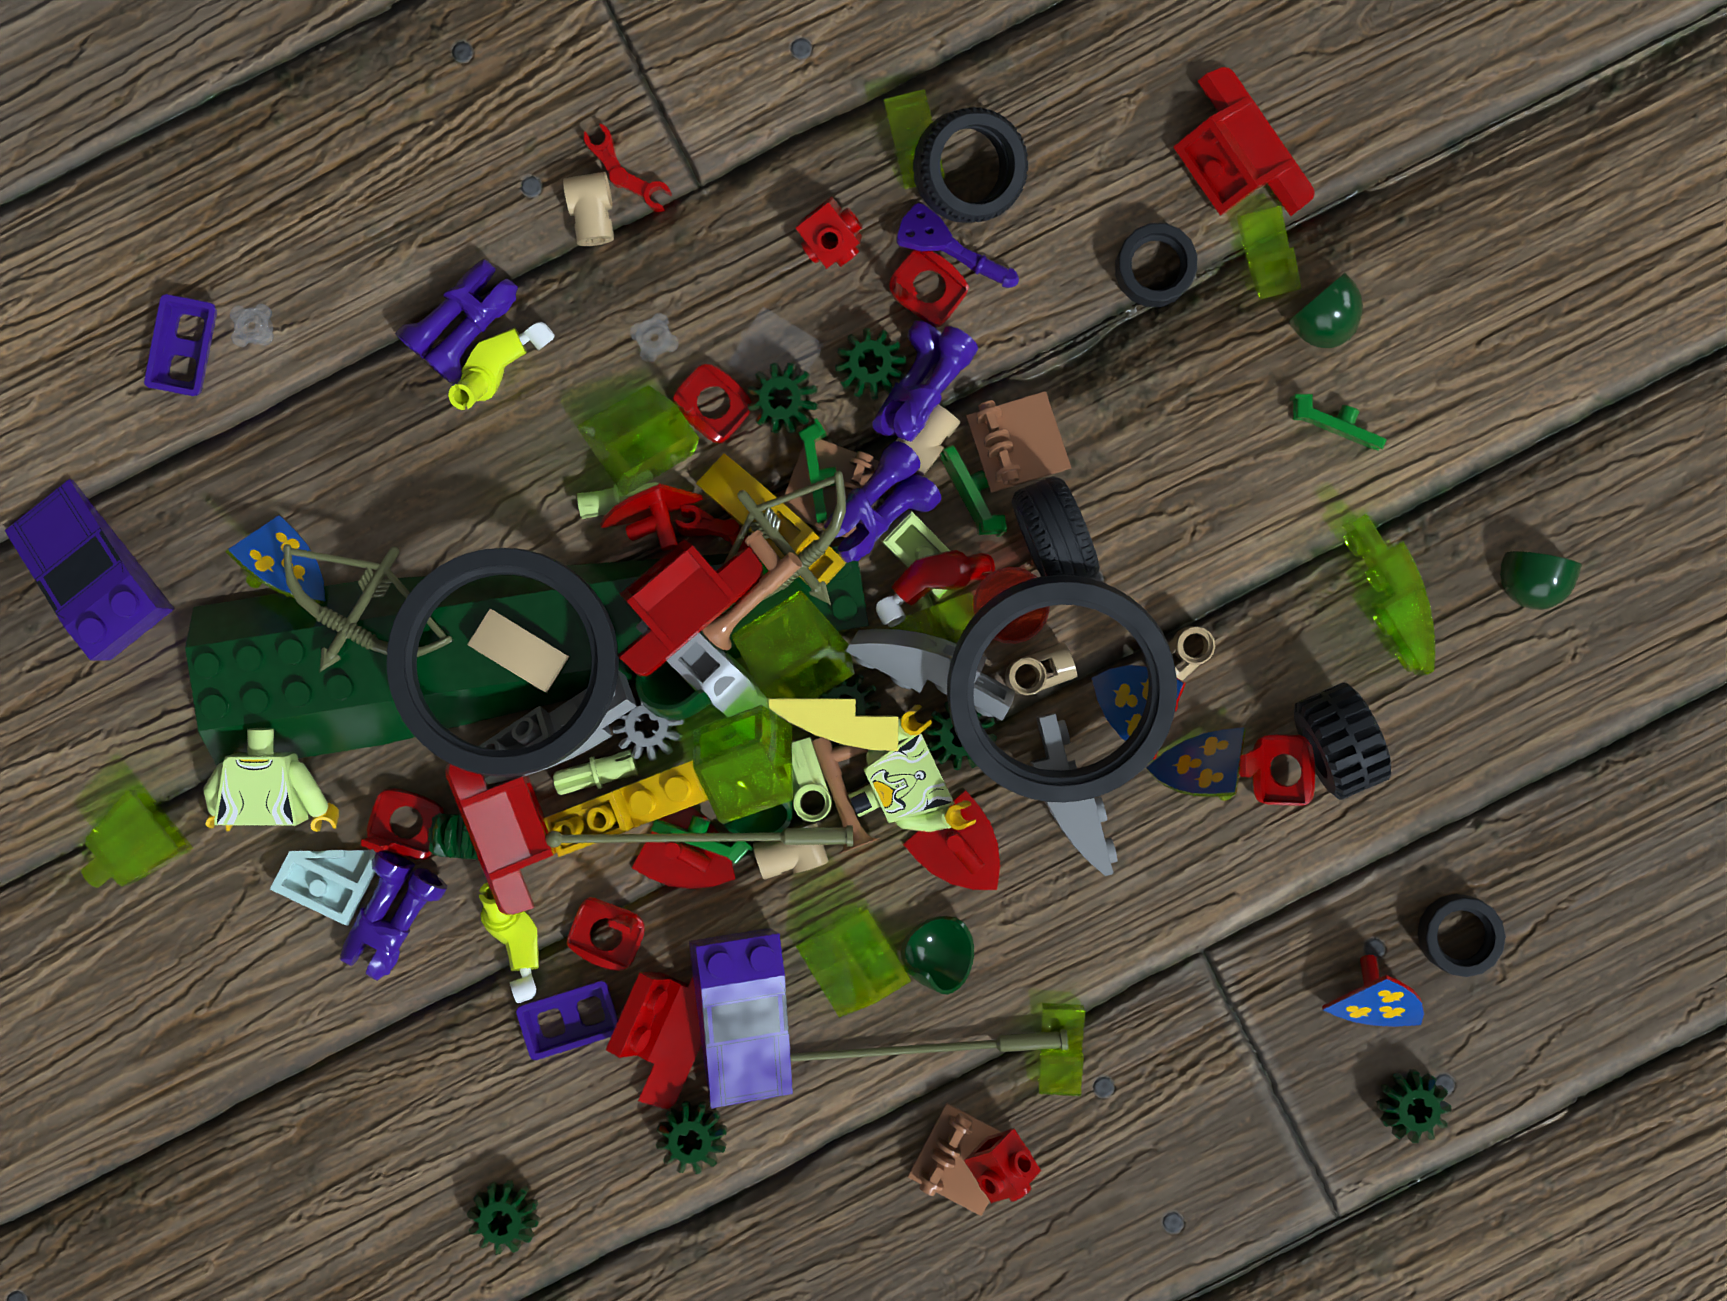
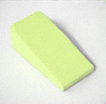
M910 510L903 512L890 524L889 530L878 538L907 568L916 559L950 551ZM933 589L931 591L940 598L947 590Z

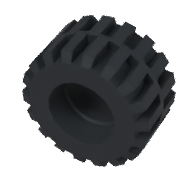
M1345 682L1295 703L1294 720L1298 735L1304 736L1309 740L1314 754L1315 772L1322 784L1332 795L1339 800H1343L1389 780L1391 777V760L1383 734L1364 699L1349 684Z

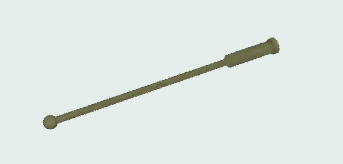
M853 825L833 828H785L782 832L561 835L558 831H550L546 835L547 845L553 848L560 846L561 843L782 841L785 845L847 844V846H853Z
M1060 1029V1031L999 1035L996 1040L790 1053L791 1062L992 1048H997L1000 1052L1057 1048L1068 1050L1067 1030Z

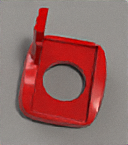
M913 250L891 277L889 289L894 299L926 323L933 327H939L958 308L969 290V285L961 273L934 251ZM925 271H933L939 274L945 283L943 297L933 303H925L916 297L918 294L916 288L913 287L915 278Z
M707 363L696 368L677 389L673 397V403L678 414L714 443L725 442L741 426L751 412L748 409V404L752 401L742 386L718 366ZM719 387L728 394L730 407L721 418L710 419L703 416L699 411L697 405L698 397L706 388Z
M1265 735L1256 741L1251 751L1240 756V770L1238 774L1241 777L1252 776L1253 791L1259 802L1268 805L1302 806L1312 801L1315 790V761L1312 746L1304 736ZM1277 755H1291L1299 762L1301 777L1294 785H1282L1273 778L1270 767L1271 762Z
M396 788L385 789L377 796L367 825L368 838L361 839L360 845L367 847L369 850H374L376 853L386 850L416 860L426 859L432 854L429 851L430 841L428 840L432 817L439 813L443 814L444 809L435 801L419 794ZM403 806L416 809L421 814L423 820L422 829L419 834L409 839L397 836L390 824L394 811Z
M589 897L582 902L567 937V946L583 959L599 967L613 971L625 970L634 962L645 932L644 922L636 913L600 899ZM599 919H609L607 922L609 923L608 927L622 931L621 942L613 950H601L591 940V928Z

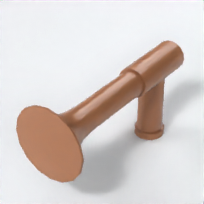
M757 530L749 535L745 543L752 548L768 569V572L730 609L719 615L702 630L707 639L722 650H729L731 648L730 634L739 621L802 567L801 560L792 552H789L780 559L762 536L761 530Z
M822 737L812 741L842 826L853 825V846L844 844L843 850L838 854L879 840L880 838H873L868 835L861 827L841 776L843 774L839 766V762L866 753L868 749L843 744L833 748L830 740Z

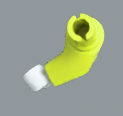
M537 322L521 334L518 333L516 328H513L479 342L462 368L461 380L449 390L448 396L451 404L457 409L465 410L466 407L468 409L471 408L476 401H486L492 398L500 386L505 367L527 353L524 344L530 340L539 351L553 340L554 333L545 323Z
M487 882L479 890L481 893L479 898L484 906L481 912V922L494 938L506 945L511 971H520L522 978L509 982L515 1001L521 1003L532 999L536 994V986L531 970L539 968L537 927L525 911L514 915L501 913Z

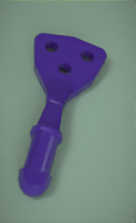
M915 204L903 217L896 237V243L899 246L918 251L941 250L973 270L976 275L986 276L1002 284V287L1011 288L1018 284L1019 276L1013 268L1010 267L1008 269L987 259L985 255H980L964 248L952 237L951 232L941 217L924 204Z

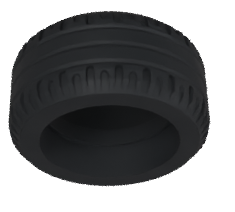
M963 108L940 116L922 133L913 156L914 181L924 202L941 217L961 223L983 222L1003 214L1020 196L1027 179L1028 153L1021 134L1017 132L1016 127L1007 118L986 108ZM962 129H974L985 135L995 147L999 158V175L994 188L983 200L975 203H967L955 197L945 185L941 175L940 161L943 148L948 139L955 132Z
M1052 476L1016 491L1012 498L1013 509L1040 576L1075 575L1094 579L1100 569L1098 557L1080 509L1065 481Z

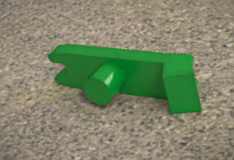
M1295 394L1290 397V401H1293V420L1305 421L1376 451H1379V449L1383 450L1387 439L1354 425L1360 412L1358 409L1342 405L1336 418L1313 408V394Z
M817 418L814 419L815 423L798 432L805 446L811 484L832 477L836 472V466L819 469L815 443L827 435ZM823 488L812 492L818 524L825 523L827 520Z
M954 445L943 449V452L940 453V458L976 524L978 535L996 534V537L1002 536L1007 532L1005 515H991L980 494V491L989 487L984 471L980 470L970 475Z
M693 815L689 827L686 829L657 819L654 820L651 831L659 834L706 833L710 820ZM723 841L685 842L728 857L735 864L740 861L748 850H753V845L749 841H734L732 844Z

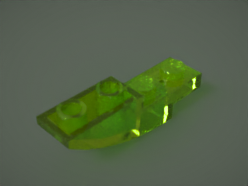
M1367 513L1356 516L1342 525L1347 533L1344 535V540L1350 551L1357 557L1361 555L1369 568L1366 571V576L1377 592L1383 591L1385 594L1383 598L1371 604L1377 613L1373 616L1374 621L1386 637L1391 635L1399 648L1395 651V654L1403 668L1407 672L1413 671L1415 675H1428L1434 671L1435 664L1434 624L1429 599L1416 563L1404 541L1394 542L1386 546Z

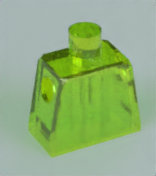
M145 788L128 790L86 837L85 845L94 854L95 858L81 869V873L85 880L93 887L99 888L111 877L118 885L123 887L147 877L189 853L194 848Z

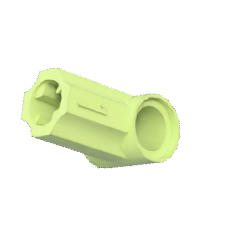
M811 737L776 748L797 815L803 820L810 822L825 818L832 808V796L828 791ZM812 790L820 792L825 799L824 809L817 815L805 812L801 803L805 793Z

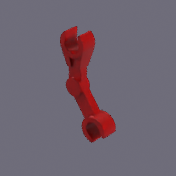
M599 124L605 135V140L600 145L592 144L587 132H584V141L587 148L604 164L609 173L610 181L615 187L624 188L644 198L648 207L653 211H665L663 205L651 201V195L658 190L672 196L669 187L664 182L654 181L648 183L622 168L616 156L612 135L605 125Z
M694 505L681 506L682 516L695 519L693 522L684 523L675 520L677 531L681 535L691 537L711 534L722 537L732 545L740 532L739 524L735 520L713 518V516ZM745 536L738 552H740L744 547L748 546L745 543L747 536Z

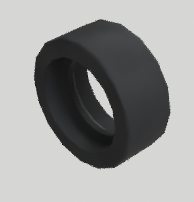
M1149 223L1135 229L1123 242L1115 260V277L1121 291L1131 301L1145 307H1163L1175 302L1191 286L1198 270L1197 252L1192 240L1181 229L1167 223ZM1150 241H1161L1169 244L1177 252L1180 259V273L1177 280L1171 286L1164 289L1151 290L1142 286L1135 279L1132 272V258L1135 251L1141 245Z
M1461 894L1442 896L1428 905L1420 917L1417 932L1420 949L1429 962L1451 975L1462 977L1483 974L1493 967L1503 953L1506 939L1503 921L1494 908L1477 898ZM1460 910L1468 911L1478 916L1485 929L1484 942L1479 951L1472 957L1463 960L1453 959L1444 954L1437 940L1438 928L1443 919L1451 912Z

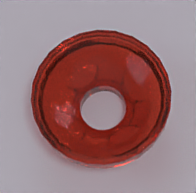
M1006 567L990 573L981 581L976 589L973 599L974 615L989 600L1002 591L1018 583L1038 577L1028 570L1018 567ZM1050 606L1038 608L1016 618L1007 624L993 639L1002 643L1012 644L1029 640L1045 625L1050 612Z

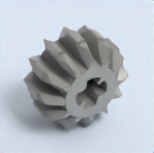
M635 700L636 707L631 712H627L620 717V719L626 720L625 725L613 727V733L626 732L628 735L627 738L619 743V747L625 749L632 743H635L636 745L632 752V757L635 759H639L645 747H647L649 760H657V745L666 755H669L673 752V748L666 738L681 741L683 735L680 732L671 730L674 725L684 724L685 719L668 720L657 717L643 705L641 700V706ZM645 713L649 714L651 720H658L659 728L652 730L655 734L653 737L648 735L647 730H640L639 722L645 720L643 717Z

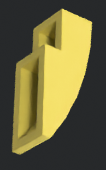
M766 698V707L787 722L816 736L843 745L868 750L898 751V716L855 715L856 699Z

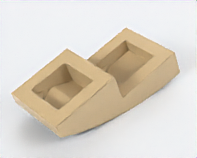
M489 609L467 644L546 693L569 658L568 655L492 609Z

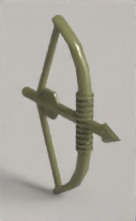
M836 471L832 477L759 505L755 503L745 490H740L737 497L749 511V514L724 564L737 554L750 527L754 532L761 530L762 536L765 539L771 538L784 556L792 552L802 562V567L765 599L780 590H784L794 579L801 576L812 589L809 592L811 596L831 605L825 581L819 582L809 570V567L825 553V550L840 531L846 513V497L842 472ZM835 483L837 504L830 524L818 540H813L811 544L797 555L780 534L781 520L771 507Z
M285 544L283 547L284 569L288 588L300 606L315 617L318 622L322 621L323 625L327 624V627H332L331 629L337 632L329 648H322L320 672L341 659L337 654L347 638H351L353 642L356 641L362 647L366 646L368 650L371 649L387 655L388 642L380 640L376 634H372L371 631L367 632V629L358 626L357 621L373 597H384L391 583L395 585L405 598L410 594L390 570L399 555V548L391 547L381 564L295 549L291 548L289 544ZM292 555L367 568L358 581L363 593L347 618H343L342 615H338L337 612L326 606L321 607L304 592L293 573ZM431 617L428 619L427 624L440 639L431 644L418 647L417 657L437 650L453 640L451 636H447Z

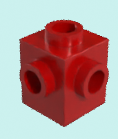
M832 196L801 219L796 226V230L804 239L801 246L805 253L815 264L821 261L826 269L835 262L841 267L860 252L856 246L861 242L862 235L859 230L863 226L850 208L847 207L842 210ZM826 232L836 234L837 239L829 238Z
M1014 1128L986 1137L964 1160L977 1180L980 1189L986 1194L991 1203L1008 1198L1011 1202L1021 1199L1032 1189L1030 1183L1041 1172L1030 1150L1025 1146Z

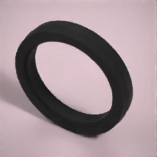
M493 548L478 550L453 558L433 570L416 585L407 596L394 620L389 636L386 666L388 683L396 709L411 733L427 749L449 764L466 771L489 776H517L537 772L560 762L580 748L591 737L602 722L612 702L618 678L619 654L615 630L610 616L595 591L582 577L561 562L540 553L517 548ZM494 575L524 576L545 583L558 591L579 614L587 631L591 646L592 666L590 681L577 711L560 730L550 737L534 745L515 750H493L479 747L462 740L450 732L439 722L428 707L420 689L417 674L419 641L433 611L448 595L463 585Z
M1075 575L1042 576L1026 580L1002 591L979 609L969 621L956 644L950 662L947 678L948 709L956 735L973 762L993 781L1016 794L1034 800L1062 803L1076 802L1095 798L1121 787L1141 772L1154 758L1165 741L1174 718L1177 702V677L1173 656L1162 630L1152 616L1133 598L1115 587L1087 577ZM1077 605L1091 608L1110 616L1124 626L1136 639L1143 652L1148 670L1149 684L1146 706L1137 727L1130 737L1117 750L1104 759L1072 770L1039 769L1019 762L1007 755L990 739L983 729L974 706L976 671L984 651L993 638L1016 618L1047 606Z

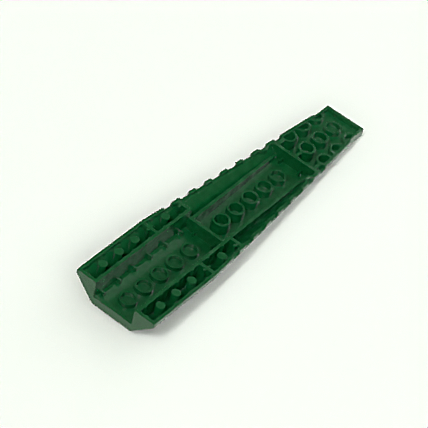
M838 546L831 547L839 555ZM729 553L702 556L717 571L723 566ZM757 557L763 566L765 575L768 572V569L765 567V565L762 563L759 557ZM661 558L566 565L582 577L602 601L615 630L618 654L642 635L636 628V625L642 619L620 596V593ZM859 561L846 563L826 585L831 605L811 596L809 592L812 589L798 577L784 590H780L761 601L742 618L730 634L731 648L723 651L725 653L728 652L734 659L823 638L829 632L869 626ZM494 575L480 578L463 585L448 595L430 617L453 640L437 650L417 657V674L424 699L434 716L447 729L572 699L588 688L592 666L588 634L574 607L563 595L549 585L518 575ZM426 576L398 579L411 593L416 585ZM358 581L324 586L325 601L313 600L321 607L326 606L337 612L338 615H342L343 618H347L363 592ZM391 583L384 597H373L357 621L358 626L367 629V632L371 631L372 634H376L380 640L389 642L394 620L406 598ZM288 592L193 607L185 651L198 732L216 766L224 761L225 756L247 752V729L273 728L274 752H294L298 758L386 745L414 738L415 736L403 722L396 709L391 695L387 676V655L371 649L368 650L366 646L362 647L361 644H357L356 641L353 642L351 638H347L337 654L341 659L320 672L322 648H329L337 632L332 630V627H327V624L323 625L322 621L318 622L315 617L297 603L293 594ZM489 609L496 611L569 656L547 693L467 645ZM427 623L423 629L418 647L431 644L440 639ZM619 658V671L627 677L629 685L635 684L637 674Z

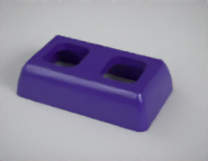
M168 294L161 296L144 384L148 388L189 396L201 394L217 317V309L214 304ZM183 315L203 318L204 328L199 341L178 337L179 321ZM179 355L196 360V369L192 381L185 382L171 379L169 372L174 356Z
M604 981L519 1006L516 1010L527 1050L532 1060H539L610 1038L618 1022L608 985ZM596 996L601 1001L605 1020L592 1025H585L578 1010V1001ZM558 1009L564 1021L565 1033L547 1038L542 1033L538 1015L541 1012Z

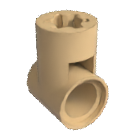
M606 172L564 178L563 185L570 216L575 217L574 228L577 244L580 246H596L613 241L612 221L609 219L608 210H611L613 206Z
M937 405L933 409L926 426L912 442L901 438L896 440L907 444L918 455L921 464L920 469L915 473L920 476H924L943 451L944 447L941 445L946 437L949 438L960 424V421L941 405Z
M1195 626L1182 628L1168 643L1171 653H1175L1178 659L1186 662L1178 670L1175 667L1176 677L1182 681L1200 664L1208 661L1215 650V640L1211 633L1204 628ZM1196 633L1201 636L1204 647L1199 655L1189 657L1184 651L1183 643L1187 636Z
M1064 642L1014 660L1009 664L1005 672L1006 685L1014 690L1015 694L1033 695L1077 677L1075 663ZM1048 659L1054 674L1050 677H1047L1046 669L1041 661ZM1024 664L1032 667L1036 674L1034 684L1027 689L1020 687L1015 680L1017 669Z
M811 822L794 828H818L817 822ZM760 841L753 844L755 857L764 880L781 875L782 872L792 869L793 873H799L829 862L824 845H785L782 841Z

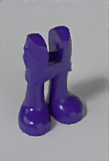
M486 259L476 263L462 276L454 287L449 288L443 294L446 299L428 316L418 323L404 324L395 333L404 344L419 357L425 359L435 371L452 385L457 384L461 380L462 367L460 358L466 348L481 332L484 333L495 318H499L507 313L513 302L516 301L518 286L509 279L501 281L484 300L477 295L495 273L496 268ZM463 310L467 317L443 342L431 351L437 337Z
M914 321L907 336L917 352L914 364L899 383L895 382L892 391L877 412L872 424L876 432L886 436L896 434L899 438L912 442L926 426L931 412L941 402V393L960 371L971 363L978 351L976 342L958 328L946 326L941 333L926 322Z
M900 441L890 443L882 452L877 469L862 488L853 489L847 495L846 513L840 531L835 538L848 533L855 526L857 529L846 537L837 548L844 562L859 561L862 557L869 554L877 539L889 530L890 524L908 509L928 512L940 503L941 494L936 485L926 477L913 475L920 469L921 462L915 451L907 444ZM899 482L885 501L876 510H873L871 506L892 485ZM833 513L824 523L822 527L824 531L830 524Z
M384 850L375 854L371 864L374 872L380 876L377 887L367 907L360 909L356 921L345 939L339 958L342 962L353 966L367 945L373 947L377 951L367 967L366 975L376 981L385 975H389L397 964L400 954L399 949L410 933L409 928L420 910L428 901H439L448 887L441 878L424 868L414 870L408 882L407 892L391 921L383 920L401 886L408 879L415 866L411 860Z

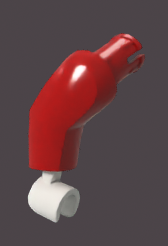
M958 550L946 551L916 559L893 584L892 589L896 594L886 597L877 603L876 612L882 624H888L889 627L900 624L906 618L900 605L906 602L913 606L933 589L958 590L966 587L972 580H987L991 578L992 574L989 572L995 571L994 560L987 553L966 556Z

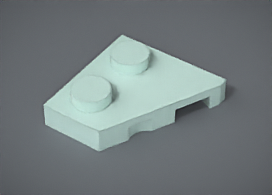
M374 850L289 851L270 890L349 926L375 875L371 864L376 852Z

